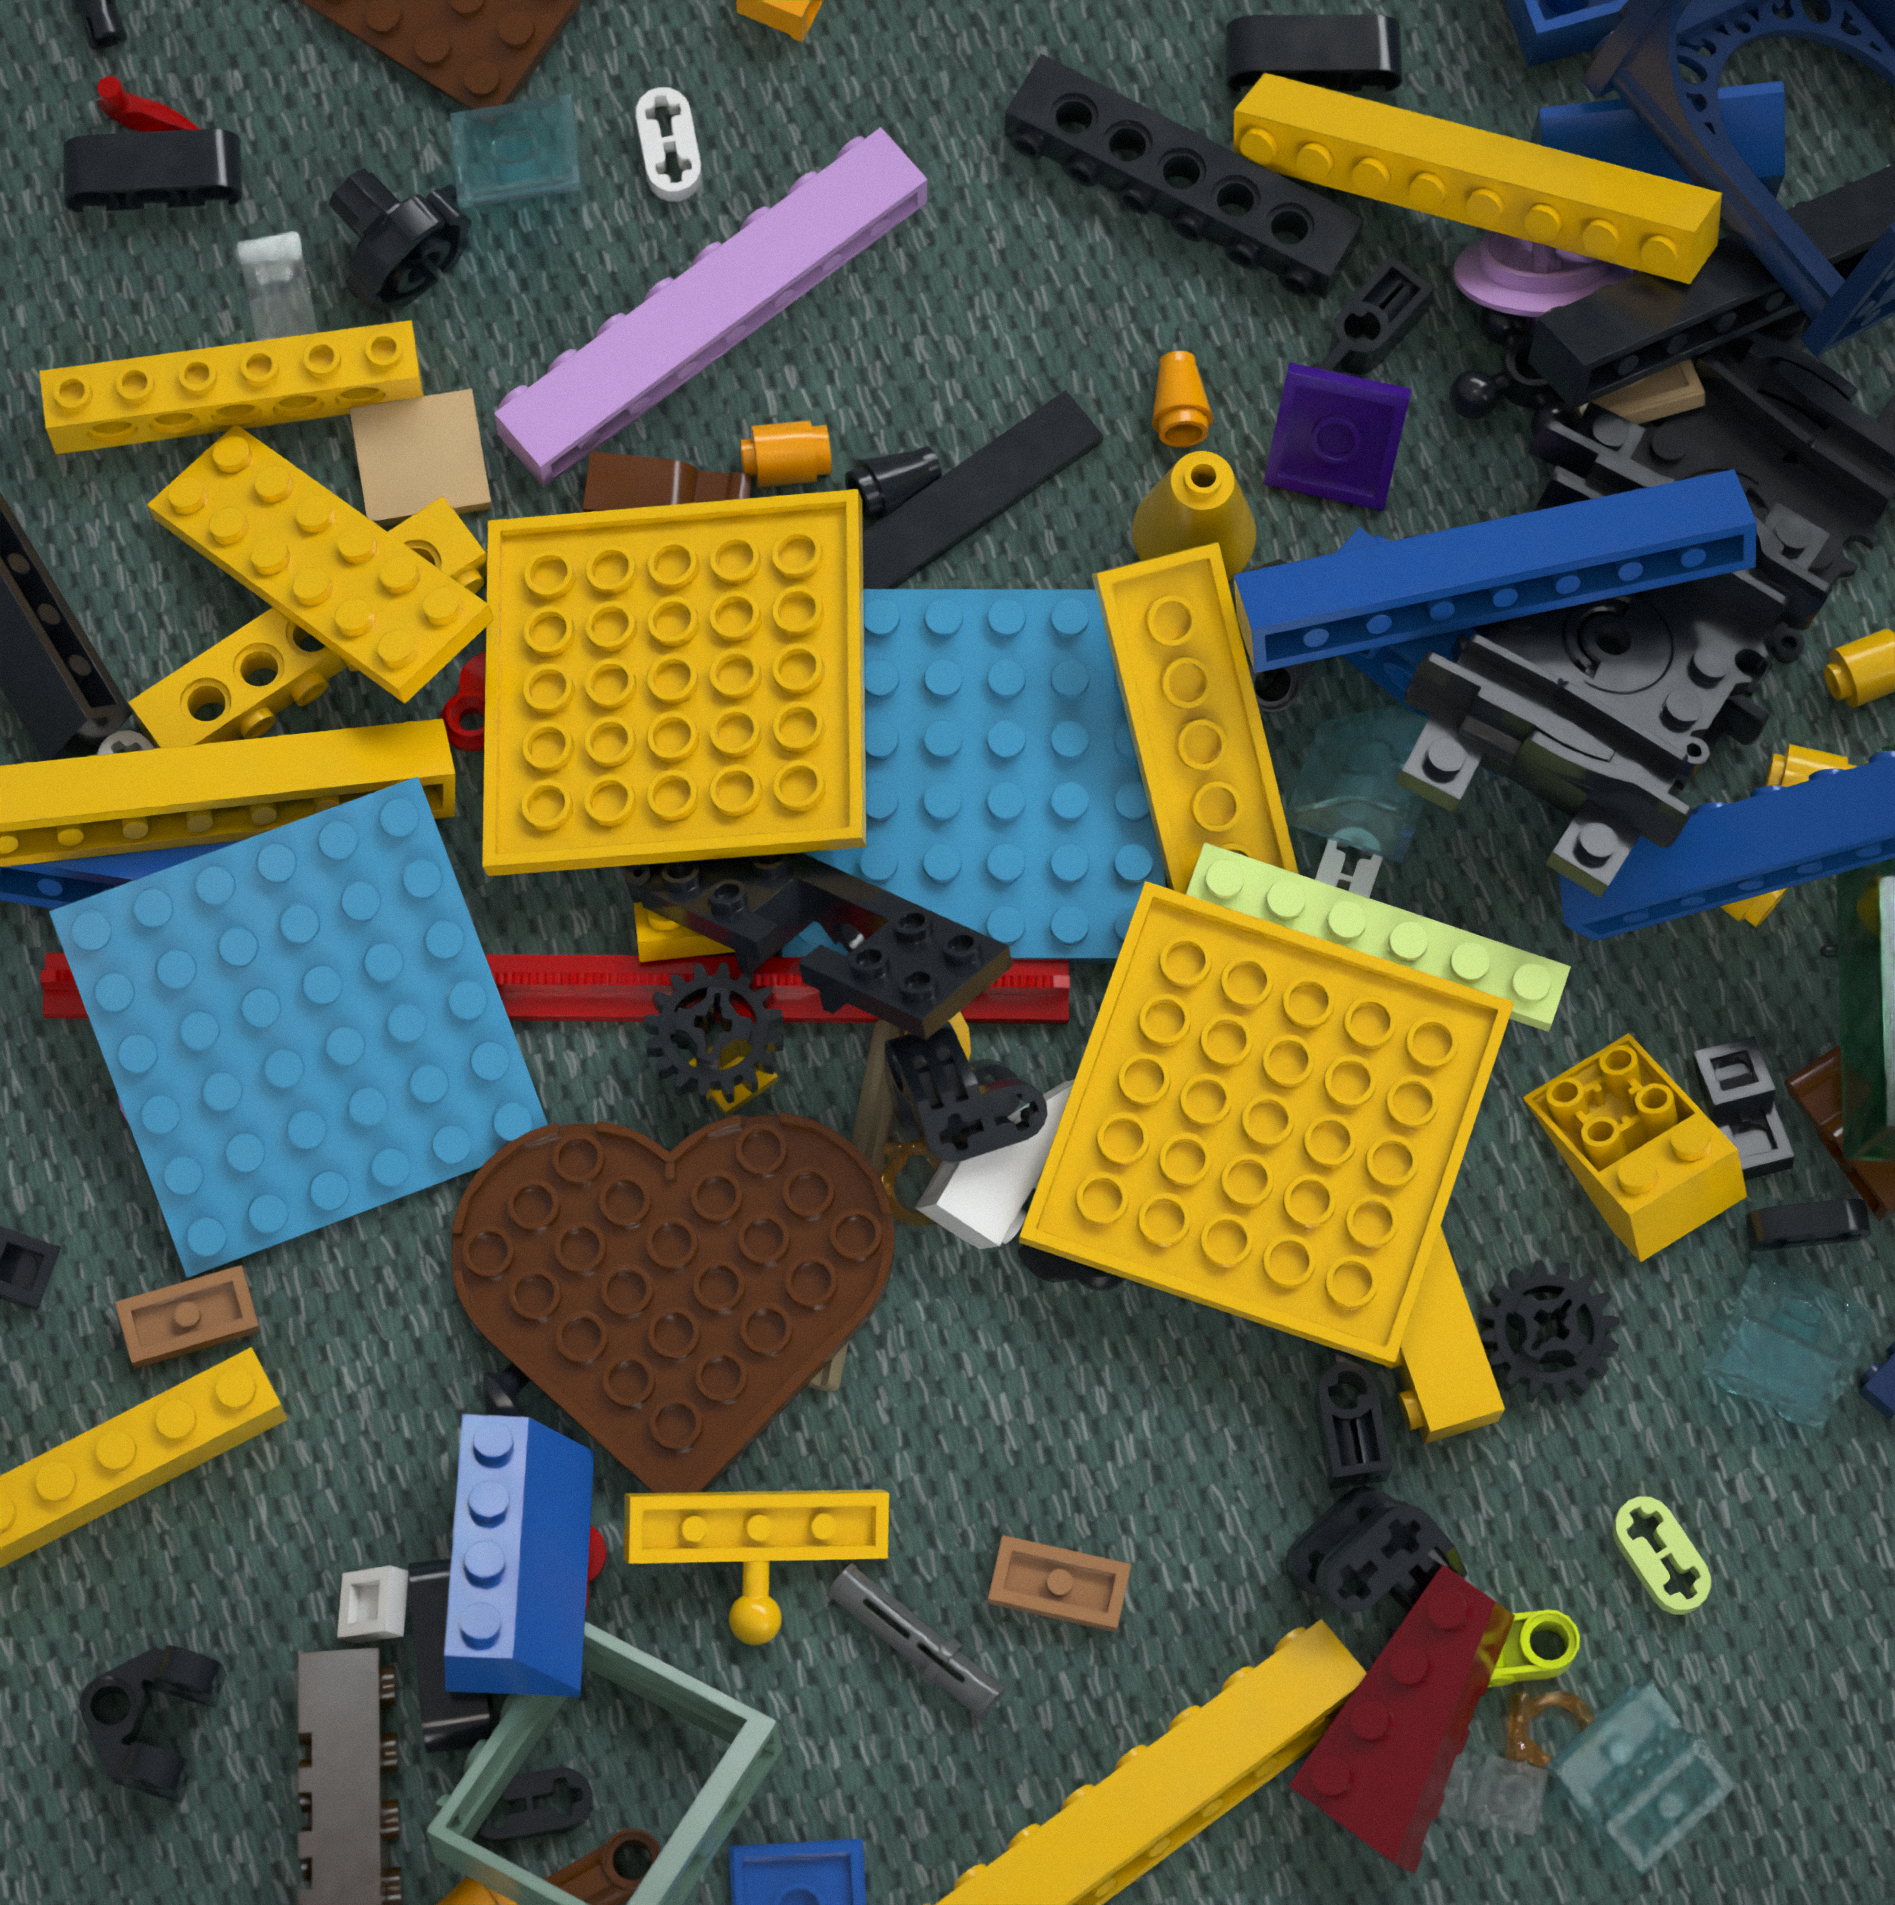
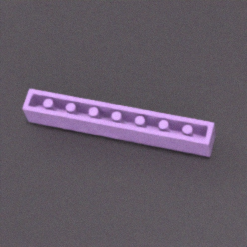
M881 127L865 139L862 136H858L850 140L838 152L833 163L818 174L815 171H811L800 177L790 188L788 196L771 209L765 206L754 211L743 222L740 231L725 243L714 242L708 245L696 256L692 267L675 280L668 277L658 282L646 294L644 302L625 316V314L619 313L612 316L599 328L596 338L579 351L570 349L559 355L549 366L547 374L530 387L521 385L509 392L500 402L498 410L494 413L498 436L543 488L589 455L590 451L597 449L926 204L927 178Z

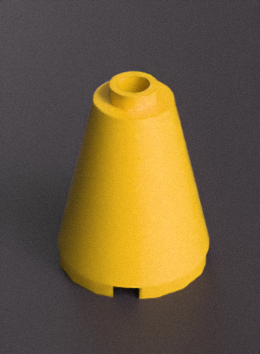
M1196 451L1182 457L1143 498L1134 516L1132 539L1141 561L1219 542L1227 579L1231 581L1234 578V574H1239L1243 571L1253 554L1256 543V525L1252 511L1230 465L1215 453Z

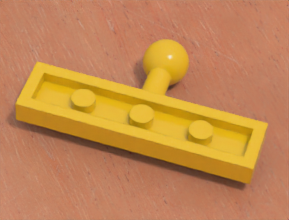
M883 1489L625 1493L624 1561L629 1564L743 1561L742 1596L734 1602L730 1609L729 1625L733 1634L741 1642L748 1645H762L777 1635L782 1622L780 1608L776 1601L769 1596L770 1561L888 1559L889 1492Z

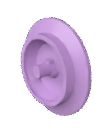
M1489 231L1480 241L1462 251L1454 264V280L1463 294L1476 303L1490 309L1530 317V331L1532 333H1535L1538 317L1542 316L1549 309L1556 306H1565L1593 294L1602 286L1614 285L1633 277V269L1494 231Z

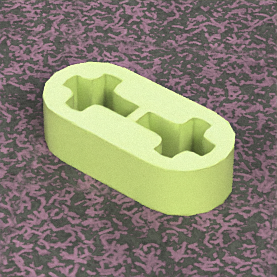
M1640 1496L1628 1500L1619 1509L1612 1523V1535L1617 1547L1653 1601L1662 1610L1671 1614L1682 1615L1695 1611L1706 1600L1711 1589V1575L1705 1562L1670 1510L1661 1501L1652 1497ZM1637 1512L1643 1519L1654 1516L1658 1520L1659 1525L1653 1532V1536L1662 1549L1660 1552L1655 1553L1644 1537L1632 1540L1628 1535L1627 1531L1634 1523L1630 1515L1631 1513ZM1668 1558L1679 1574H1684L1688 1571L1694 1574L1696 1581L1690 1587L1693 1598L1687 1600L1680 1592L1670 1596L1665 1591L1664 1586L1669 1581L1670 1575L1661 1562L1663 1559Z

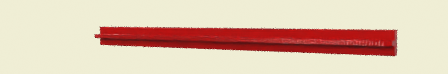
M46 953L45 970L40 972V983L44 989L42 1012L44 1018L89 1019L65 953ZM485 954L509 1021L644 1022L646 1015H661L653 1006L652 996L655 992L671 996L673 990L670 976L675 973L687 983L694 980V964L701 963L707 976H716L721 962L728 963L731 979L738 980L740 975L744 973L739 970L736 956H694L640 962L639 955ZM771 956L752 972L754 979L752 991L756 992L761 988L769 986L772 990L773 1001L767 1009H781L783 1023H876L880 1019L848 1003L834 1014L823 1010L819 990L802 981L798 962L803 957ZM1011 959L1013 966L960 1011L966 1024H1068L1070 989L1068 960ZM706 997L691 1002L685 1009H691ZM732 999V1006L739 1016L749 1017L752 1022H755L751 1013L742 1004ZM720 1012L717 1013L715 1022H721Z

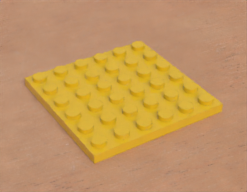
M858 489L488 520L487 603L494 616V620L486 627L482 867L488 876L867 848L862 498Z
M1145 881L1023 1224L1019 1243L1394 1368L1514 1002Z

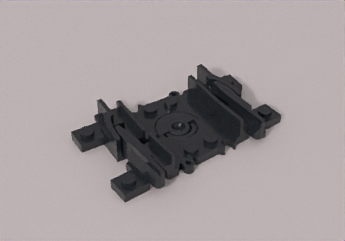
M1799 310L1724 343L1744 359L1741 363L1720 346L1714 347L1709 353H1704L1698 359L1695 371L1705 391V406L1650 421L1656 427H1645V431L1631 460L1658 474L1678 481L1735 469L1753 515L1762 523L1775 503L1778 502L1830 533V536L1808 571L1826 581L1832 587L1838 578L1854 576L1858 568L1856 563L1849 561L1845 557L1843 546L1848 542L1856 541L1864 544L1869 550L1874 549L1877 543L1875 527L1895 501V395L1877 419L1853 405L1852 402L1857 393L1856 387L1827 365L1802 352L1807 346L1800 338L1812 322L1802 310ZM1643 591L1632 594L1640 597ZM1778 618L1763 640L1767 657L1760 668L1755 670L1749 664L1735 662V665L1742 673L1752 678L1745 690V693L1751 697L1770 672L1773 657L1779 662L1790 664L1800 657L1804 649L1805 640L1802 634ZM1605 641L1596 643L1599 649L1605 653L1617 655V651L1612 644ZM1789 642L1793 645L1794 649L1787 650L1782 646V643ZM1742 695L1728 696L1702 737V740L1707 744L1709 753L1724 733L1743 745H1751L1764 731L1770 716L1765 710ZM1679 774L1673 785L1683 791L1692 777H1685Z
M1593 402L1588 403L1575 431L1553 420H1545L1528 452L1556 466L1534 511L1678 480L1658 474L1631 460L1645 428ZM1776 502L1763 523L1755 517L1757 532L1756 566L1754 568L1645 590L1640 597L1631 593L1471 627L1480 635L1472 634L1469 639L1462 634L1457 636L1451 648V653L1456 663L1434 652H1426L1405 692L1404 698L1407 704L1429 715V718L1396 784L1454 813L1478 765L1501 777L1509 778L1574 818L1545 865L1601 898L1640 835L1659 847L1668 848L1675 843L1693 814L1692 808L1670 795L1668 791L1679 774L1685 777H1692L1701 771L1710 754L1709 748L1702 740V737L1728 696L1742 695L1750 684L1752 678L1742 673L1735 665V662H1744L1755 670L1760 668L1767 657L1763 640L1777 618L1797 630L1808 629L1832 592V587L1826 581L1809 572L1808 569L1830 536V533ZM1605 641L1612 644L1617 651V655L1605 653L1599 649L1596 643Z

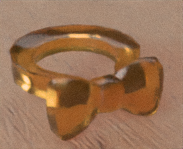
M913 1140L909 1143H885L883 1147L884 1155L891 1157L882 1172L881 1182L889 1200L892 1217L903 1224L918 1227L935 1224V1221L923 1213H913L903 1208L895 1197L894 1183L896 1176L906 1165L910 1156H926L929 1164L935 1171H937L943 1160L926 1148L921 1140Z
M1565 1691L1542 1693L1534 1698H1530V1695L1525 1692H1518L1509 1696L1508 1710L1510 1721L1508 1724L1509 1738L1506 1746V1760L1519 1763L1528 1759L1536 1766L1554 1772L1574 1769L1588 1759L1595 1748L1598 1735L1596 1719L1589 1706L1577 1695ZM1552 1705L1567 1708L1575 1715L1580 1724L1581 1738L1579 1745L1571 1754L1565 1757L1556 1758L1547 1755L1527 1736L1528 1719Z

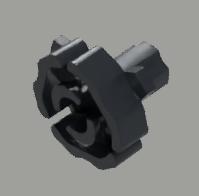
M365 168L349 175L345 182L333 191L329 201V206L361 239L355 254L347 266L352 272L346 280V284L349 286L348 290L356 298L359 297L370 310L379 314L385 313L392 308L409 305L438 282V278L421 261L426 255L443 273H447L454 268L468 246L467 233L471 225V219L457 206L459 191L450 184L442 189L433 190L425 199L420 194H417L412 198L399 202L384 184Z

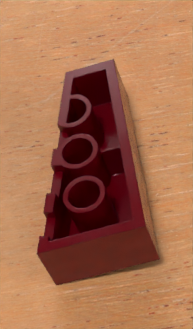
M1442 1565L1289 1786L1391 1862L1415 1874L1424 1852L1421 1850L1425 1836L1432 1819H1437L1446 1796L1443 1793L1444 1787L1457 1754L1461 1756L1471 1732L1467 1729L1479 1697H1484L1515 1615L1445 1565Z

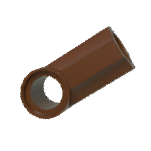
M626 1829L617 1832L602 1847L543 1880L589 1905H621L631 1899L646 1874L636 1880H628L619 1876L614 1869L618 1855L624 1849L641 1847L652 1856L653 1865L661 1853V1849L651 1834L641 1829Z

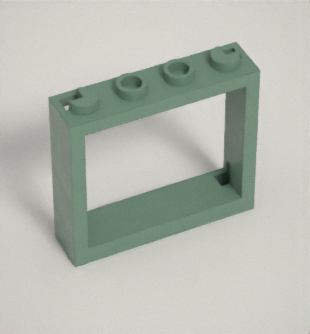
M585 1621L582 1674L587 1668L731 1744L627 1904L683 1905L782 1752L783 1748L778 1723L761 1712ZM509 1694L501 1710L500 1723L488 1741L481 1739L472 1748L464 1765L463 1778L451 1795L444 1794L435 1803L438 1813L426 1831L436 1860L519 1905H589L471 1841L568 1696Z

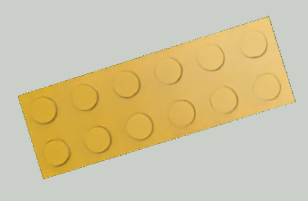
M234 424L147 504L155 521L404 704L494 620L488 603L237 424Z
M1219 542L1093 573L1092 578L1161 860L1165 869L1168 889L1186 894L1204 842L1299 874Z

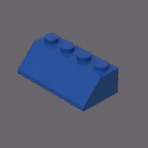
M1783 81L1718 88L1720 115L1731 143L1751 171L1774 198H1777L1785 177V91ZM1622 99L1542 107L1538 110L1530 143L1696 186ZM1692 101L1694 108L1698 112H1702L1699 104L1696 101Z
M462 1414L444 1652L445 1691L580 1697L594 1451L529 1417Z

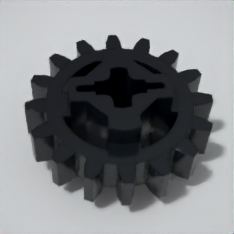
M721 962L716 976H707L701 963L694 964V980L686 983L682 977L675 973L670 976L673 994L669 996L665 993L655 992L652 996L653 1006L661 1015H646L644 1018L645 1031L656 1035L645 1041L647 1057H662L655 1065L656 1076L659 1080L675 1074V1094L680 1097L691 1086L698 1088L701 1104L708 1103L712 1090H721L727 1103L734 1102L735 1098L734 1087L741 1083L752 1093L758 1090V1080L755 1074L757 1070L772 1075L775 1072V1059L768 1052L783 1051L784 1035L771 1031L783 1025L781 1009H767L773 1001L772 990L769 986L761 988L756 992L752 991L754 983L753 973L747 974L744 972L738 980L731 979L728 963ZM706 997L691 1009H685L691 1002ZM732 999L742 1004L751 1013L756 1023H752L749 1017L739 1016L732 1006ZM720 1012L721 1026H723L724 1032L719 1033L717 1042H713L712 1052L708 1054L705 1035L709 1034L711 1026L715 1025L716 1015ZM672 1043H677V1048L689 1050L697 1060L696 1067L684 1061L678 1055ZM745 1057L735 1066L722 1070L724 1066L735 1058Z
M1535 1261L1531 1270V1276L1527 1279L1516 1267L1513 1268L1507 1276L1510 1290L1494 1284L1488 1294V1298L1498 1308L1482 1307L1478 1314L1477 1321L1491 1327L1490 1330L1479 1334L1483 1348L1493 1349L1494 1351L1493 1355L1488 1359L1491 1370L1497 1371L1503 1368L1508 1373L1502 1387L1507 1392L1519 1382L1526 1385L1527 1402L1533 1403L1541 1389L1549 1391L1553 1404H1560L1562 1402L1567 1386H1570L1579 1397L1585 1395L1590 1388L1586 1374L1592 1378L1602 1380L1609 1368L1599 1357H1614L1618 1351L1619 1344L1605 1337V1335L1617 1330L1620 1324L1619 1317L1603 1316L1602 1310L1608 1305L1612 1297L1608 1292L1592 1296L1588 1289L1592 1284L1594 1276L1590 1273L1582 1276L1578 1282L1569 1279L1570 1265L1567 1262H1562L1555 1275H1549L1543 1261ZM1536 1293H1553L1560 1296L1555 1299L1537 1300L1531 1295ZM1580 1310L1589 1325L1590 1344L1587 1343L1588 1337L1579 1331L1577 1313ZM1559 1313H1564L1559 1324L1560 1329L1557 1332V1336L1551 1337L1547 1343L1543 1341L1537 1350H1532L1538 1338L1536 1335L1539 1332L1540 1326L1544 1327L1550 1320L1554 1321ZM1506 1320L1510 1322L1509 1325L1518 1331L1520 1349L1516 1354H1514L1509 1346L1506 1337ZM1559 1362L1567 1368V1370L1559 1372L1536 1370L1539 1364Z

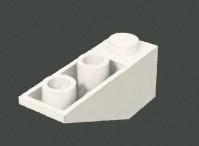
M1074 1080L1063 1082L1043 1094L1047 1103L1048 1115L1044 1126L1035 1136L964 1161L948 1162L943 1160L915 1209L979 1249L997 1247L1001 1243L1006 1244L1011 1241L1025 1220L1026 1211L1021 1208L1031 1190L1037 1188ZM1029 1103L1007 1118L1014 1122V1124L1021 1121L1020 1111L1029 1107Z

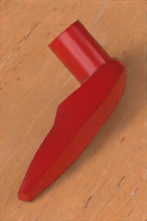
M114 76L104 77L97 85V91L101 99L96 103L108 116L131 129L141 132L199 129L194 123L170 107L151 99L127 93L119 79Z

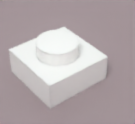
M384 1566L342 1573L337 1638L352 1643H363L404 1636L409 1571L394 1566Z

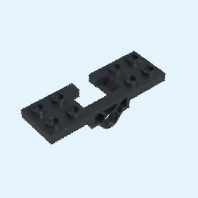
M802 852L669 862L646 883L638 887L644 908L735 950L739 970L747 974H751L814 921L819 923L835 945L840 942L850 953L848 956H845L820 944L798 962L803 983L819 990L823 1010L834 1014L848 1003L925 1040L1013 966L1008 945Z

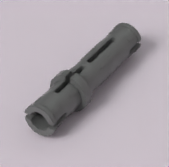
M854 1563L849 1564L829 1588L826 1595L831 1600L838 1602L850 1614L873 1631L877 1637L884 1640L921 1670L920 1679L930 1687L937 1683L957 1701L971 1710L979 1720H983L1005 1693L1006 1686L1001 1683L999 1684L962 1653L963 1644L954 1637L947 1641L912 1613L903 1603L896 1600L862 1573ZM869 1601L910 1633V1638L869 1607ZM922 1646L928 1647L939 1658L964 1677V1681L962 1682L926 1653Z

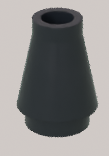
M925 446L914 451L858 460L855 469L846 472L845 485L847 490H859L862 498V517L867 518L875 514L877 517L883 518L942 477V471L933 450Z

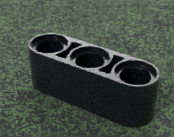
M1249 15L1233 19L1225 28L1227 84L1235 92H1241V86H1254L1264 73L1313 86H1325V89L1332 91H1362V86H1385V91H1393L1400 87L1403 82L1400 23L1395 18L1386 15Z
M194 129L83 135L68 139L63 146L64 205L77 213L83 212V207L106 206V211L144 209V204L167 203V208L205 206V201L228 199L229 205H235L242 199L241 139L231 131L223 129Z
M451 1558L409 1563V1586L422 1729L426 1753L473 1748L481 1739L488 1741L493 1733L490 1728L488 1707H491L490 1693L445 1691L444 1652Z

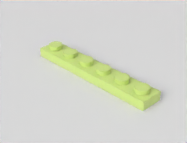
M1205 842L1186 895L1513 1001L1514 1005L1509 1019L1549 1032L1571 968V966Z

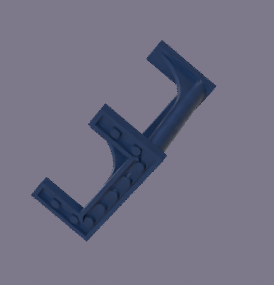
M1628 0L1619 11V16L1622 18L1619 25L1593 49L1592 55L1595 57V60L1581 79L1582 83L1595 98L1615 90L1696 186L1722 193L1720 215L1812 322L1800 339L1815 357L1895 315V222L1887 226L1845 280L1736 151L1721 119L1718 105V82L1726 60L1740 48L1759 40L1787 37L1811 40L1839 49L1868 65L1895 88V0H1816L1825 12L1826 21L1823 24L1815 23L1805 15L1802 9V0ZM1785 9L1788 19H1781L1776 14ZM1704 47L1711 56L1704 57L1698 52ZM1678 63L1696 72L1700 77L1701 83L1683 81L1680 76ZM1692 101H1696L1699 104L1702 112H1698L1694 108Z

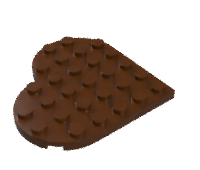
M779 1112V1115L741 1117V1114L726 1117L697 1130L680 1142L670 1153L647 1136L613 1123L597 1121V1124L559 1126L558 1123L543 1126L511 1141L486 1161L466 1188L458 1205L451 1231L453 1236L451 1256L454 1285L464 1309L480 1334L651 1493L707 1492L871 1317L887 1288L895 1255L894 1221L889 1200L880 1178L866 1157L850 1141L826 1125L806 1117Z

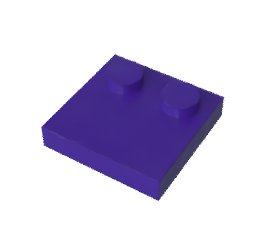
M1289 362L1263 484L1384 511L1412 389Z

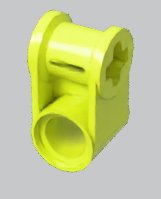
M1555 1610L1512 1613L1515 1615L1488 1687L1505 1686L1518 1681L1550 1679L1562 1675L1571 1666L1579 1649L1580 1635L1575 1623L1569 1616ZM1540 1630H1551L1557 1633L1564 1642L1565 1654L1554 1660H1544L1538 1657L1531 1648L1530 1636Z

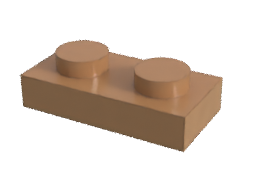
M242 1265L115 1302L134 1369L261 1332Z
M1002 1535L987 1604L1116 1633L1131 1564Z

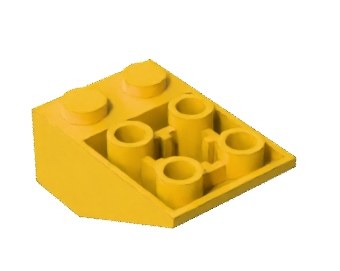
M1629 1033L1523 1097L1610 1229L1639 1262L1649 1258L1747 1197L1738 1149Z

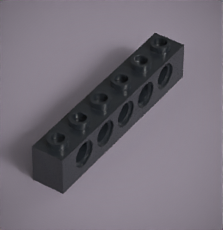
M1040 54L1006 110L1004 136L1010 138L1011 145L1022 155L1035 160L1045 156L1063 165V170L1067 176L1078 184L1093 187L1098 183L1116 192L1118 200L1133 212L1147 214L1151 210L1171 221L1172 228L1182 237L1194 242H1200L1205 238L1225 248L1226 256L1235 264L1246 269H1255L1258 265L1278 275L1281 285L1295 295L1309 297L1313 293L1326 300L1360 241L1364 222L1363 217L1043 54ZM1068 122H1076L1083 125L1086 130L1078 134H1070L1064 132L1059 126ZM1128 149L1136 152L1140 157L1134 161H1122L1117 159L1113 153L1118 150ZM1179 176L1189 179L1194 185L1186 189H1178L1170 186L1166 180ZM1226 204H1237L1246 209L1248 213L1237 217L1229 216L1222 212L1220 207ZM1289 231L1298 235L1301 241L1295 244H1285L1278 241L1274 235L1278 232Z

